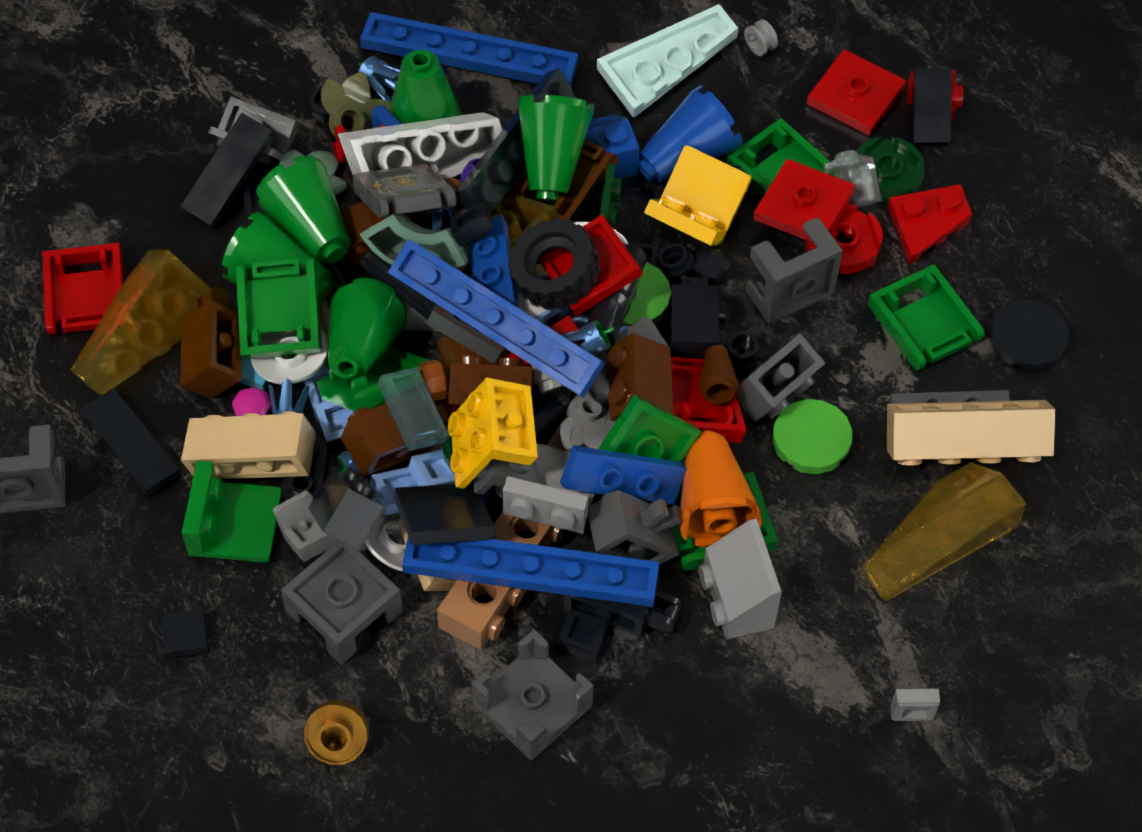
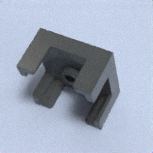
M819 217L803 224V230L817 248L784 262L769 241H764L751 247L750 258L766 280V285L761 281L754 283L751 279L746 282L745 291L768 324L825 299L835 292L843 250Z
M50 424L30 427L29 455L0 458V513L66 507L65 463L62 456L55 457L54 462V435Z
M340 540L281 589L285 611L298 624L302 621L303 616L325 637L327 651L341 665L357 652L355 637L383 612L387 623L392 622L403 612L400 589L356 548Z
M535 629L519 642V657L490 681V673L485 671L471 683L473 705L530 761L536 758L593 706L594 687L581 673L576 675L575 683L549 658L548 642Z

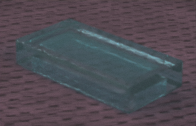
M418 367L381 375L378 385L408 450L411 451L446 442L449 436L448 431Z

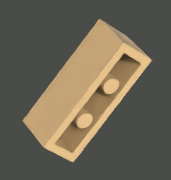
M286 411L277 415L247 413L243 416L223 417L220 415H208L205 418H190L181 461L192 476H194L196 461L213 462L217 478L222 479L309 476L316 433L303 413L299 414L292 411Z

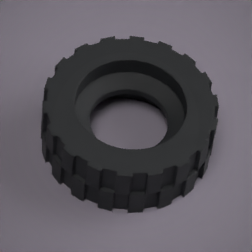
M552 218L550 221L543 220L537 222V225L527 228L525 233L516 239L515 246L511 248L509 253L511 258L508 261L510 274L526 300L529 299L532 305L536 307L541 306L547 310H551V308L564 309L565 306L571 304L573 306L579 302L578 300L586 297L598 281L597 276L601 272L599 253L588 232L586 233L581 225L574 224L572 220ZM559 248H564L571 252L573 255V265L564 275L552 280H546L537 274V262L546 253Z

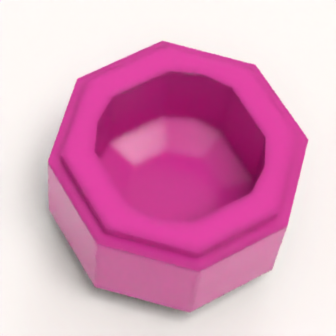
M256 387L239 391L232 401L235 416H243L247 413L272 415L273 413L268 393Z

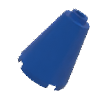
M702 86L692 90L639 152L640 162L637 163V166L648 181L654 179L658 183L669 180L684 146H691L717 159L735 151L743 144L740 132L734 136L730 129V126L735 123L732 116L713 93L707 91L705 94H702Z

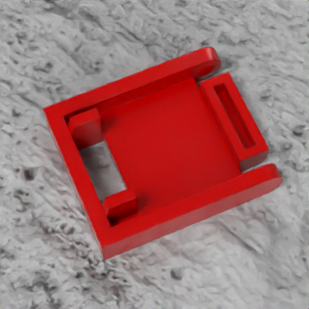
M119 243L42 251L45 326L48 335L56 334V324H62L63 333L111 328V318L115 317L118 327L126 326L123 258ZM101 262L103 270L72 274H66L65 266Z
M671 357L673 414L695 425L701 432L713 431L723 435L728 443L740 444L747 430L737 393L729 402L723 404L708 402L698 387L704 359Z

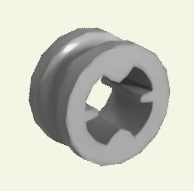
M760 19L755 23V26L750 25L744 30L746 43L757 56H763L767 53V49L773 50L778 46L775 30L764 19Z

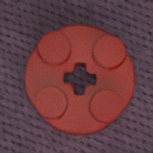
M848 203L830 233L843 250L838 272L841 274L856 273L874 266L883 240L882 228L875 216L869 212L867 216L863 212L857 211L856 205ZM844 233L846 238H853L850 243H841L837 240L838 234ZM805 240L807 251L817 248L814 243Z

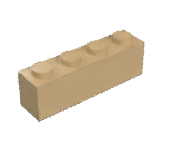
M1046 400L887 404V451L893 460H898V463L902 465H919L922 463V459H937L942 464H959L962 462V458H977V461L982 463L1001 462V457H1017V460L1022 462L1041 461V456H1054L1055 408Z

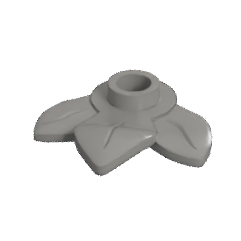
M579 396L574 398L567 408L568 418L559 427V437L566 450H571L572 445L583 446L584 444L589 448L598 449L615 424V421L610 420V410H607L600 401L589 396H584V398Z

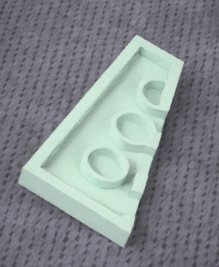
M720 4L597 59V70L632 117L635 118L736 39L738 27Z

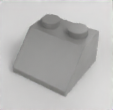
M756 518L748 520L705 549L704 563L698 568L702 587L704 590L710 589L714 600L710 602L715 626L722 625L726 640L773 629L775 626L782 591Z

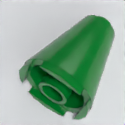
M415 50L408 53L402 60L389 111L402 124L461 116L460 108L437 56L430 51Z
M534 95L521 96L518 101V111L529 191L537 194L536 200L557 202L559 196L568 194L594 114V104L586 106L587 101L556 95H545V99L541 100V102H533Z
M314 156L293 158L296 164L286 169L282 164L278 165L262 179L257 187L256 194L259 198L257 202L260 208L321 263H335L341 260L346 255L347 249L350 246V238L325 166L320 159Z
M259 211L248 217L253 222L247 229L239 226L227 246L222 261V266L228 268V273H222L223 278L233 284H237L236 265H246L249 281L254 280L252 263L299 258L302 266V275H307L306 258L315 257L270 216ZM316 259L319 301L324 302L331 294L334 282L331 281V271Z
M358 278L354 279L353 283L340 286L334 294L330 303L328 364L332 372L338 377L345 380H353L365 375L402 335L407 323V307L405 303L401 304L400 300L395 296L397 292L390 285L377 279Z

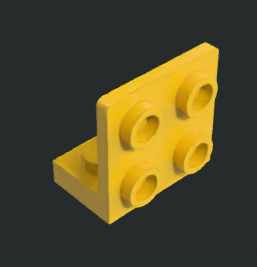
M684 146L661 198L650 199L644 213L710 246L722 245L752 180V176L691 146Z
M486 377L449 418L447 429L449 436L452 437L453 450L450 467L452 472H454L455 486L457 488L465 489L492 459L530 466L538 458L531 386Z

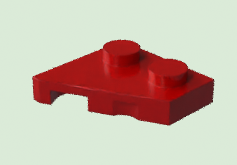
M961 184L890 197L888 202L889 212L909 264L917 262L921 254L931 246L937 247L947 240L950 233L958 232L970 223L972 212Z

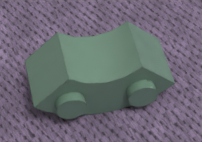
M395 213L360 233V236L369 248L391 265L408 239L456 269L470 262L468 247L466 244L461 247L452 237L451 227L443 230L425 229L413 223L405 213Z

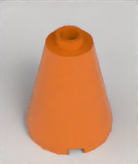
M702 431L685 457V467L687 470L683 478L680 507L683 522L679 523V528L683 539L687 541L688 536L694 539L695 546L707 548L748 520L757 518L760 527L762 519L761 510L726 438L713 431Z

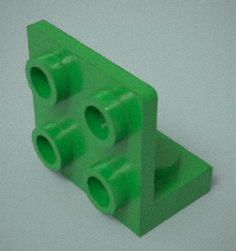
M196 461L182 529V536L188 556L262 563L270 562L277 527L273 508L281 504V488L222 482V478H217L213 462Z

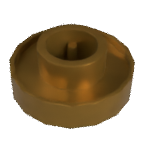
M330 700L318 705L311 712L304 728V741L309 752L319 761L329 765H343L354 761L363 752L369 737V725L364 713L355 705L344 700Z

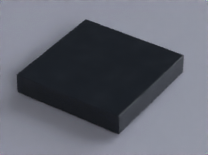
M473 482L469 483L465 489L457 488L455 484L395 488L394 500L411 545L494 539L495 525L481 494L474 492Z

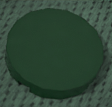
M875 137L862 143L855 151L850 173L853 183L862 194L875 201L888 203L890 197L916 193L920 189L925 174V162L922 154L911 143L896 137H892L891 140H882V137Z

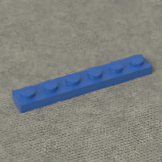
M370 12L360 38L361 48L403 57L415 50H427L435 54L442 65L536 84L541 81L547 72L559 68L565 80L571 85L578 65V53Z
M408 239L388 271L389 274L583 398L606 364L410 239Z
M408 537L402 569L403 573L653 607L659 562L495 539L411 545Z

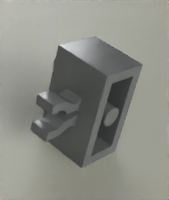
M620 490L605 494L601 500L588 507V517L596 552L605 555L657 561L659 565L678 555L672 527L683 522L680 507L674 505L667 509L665 500L659 499L650 504Z

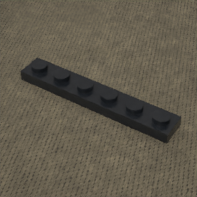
M559 68L547 72L530 94L534 95L533 102H541V100L545 99V95L576 98L571 85L565 80ZM519 111L515 113L455 191V195L464 209L483 198L492 213L526 167Z

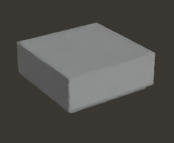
M896 689L890 705L891 720L932 721L940 705L939 689Z

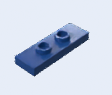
M500 215L492 218L494 228L489 230L484 238L477 242H468L473 280L520 309L517 287L508 267V261L511 258L509 255L511 247L507 223L503 216Z
M572 445L560 483L564 489L604 495L620 490L640 500L655 502L662 499L666 501V504L674 505L687 468L682 462Z

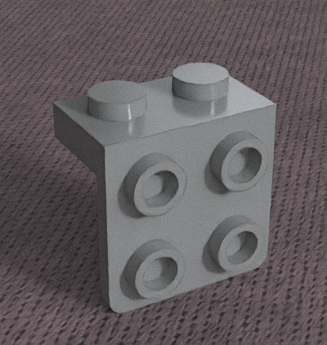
M536 443L538 484L507 476L503 488V514L584 534L588 521V507L593 504L596 493L564 489L560 480L570 451Z

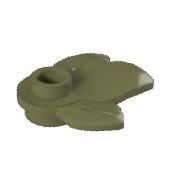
M364 72L348 77L342 85L334 80L326 79L321 90L322 106L330 115L329 128L334 136V127L341 125L343 117L350 121L349 130L345 129L346 132L373 129L371 110L381 104L389 110L391 104L386 100L371 99L369 83Z

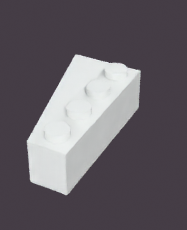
M481 112L339 133L338 137L352 175L426 164L442 179L461 174L470 160L481 158L501 133L502 127L497 117Z

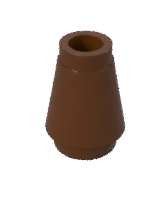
M713 345L705 351L698 387L708 402L723 404L729 402L734 397L739 384L727 348L721 345Z

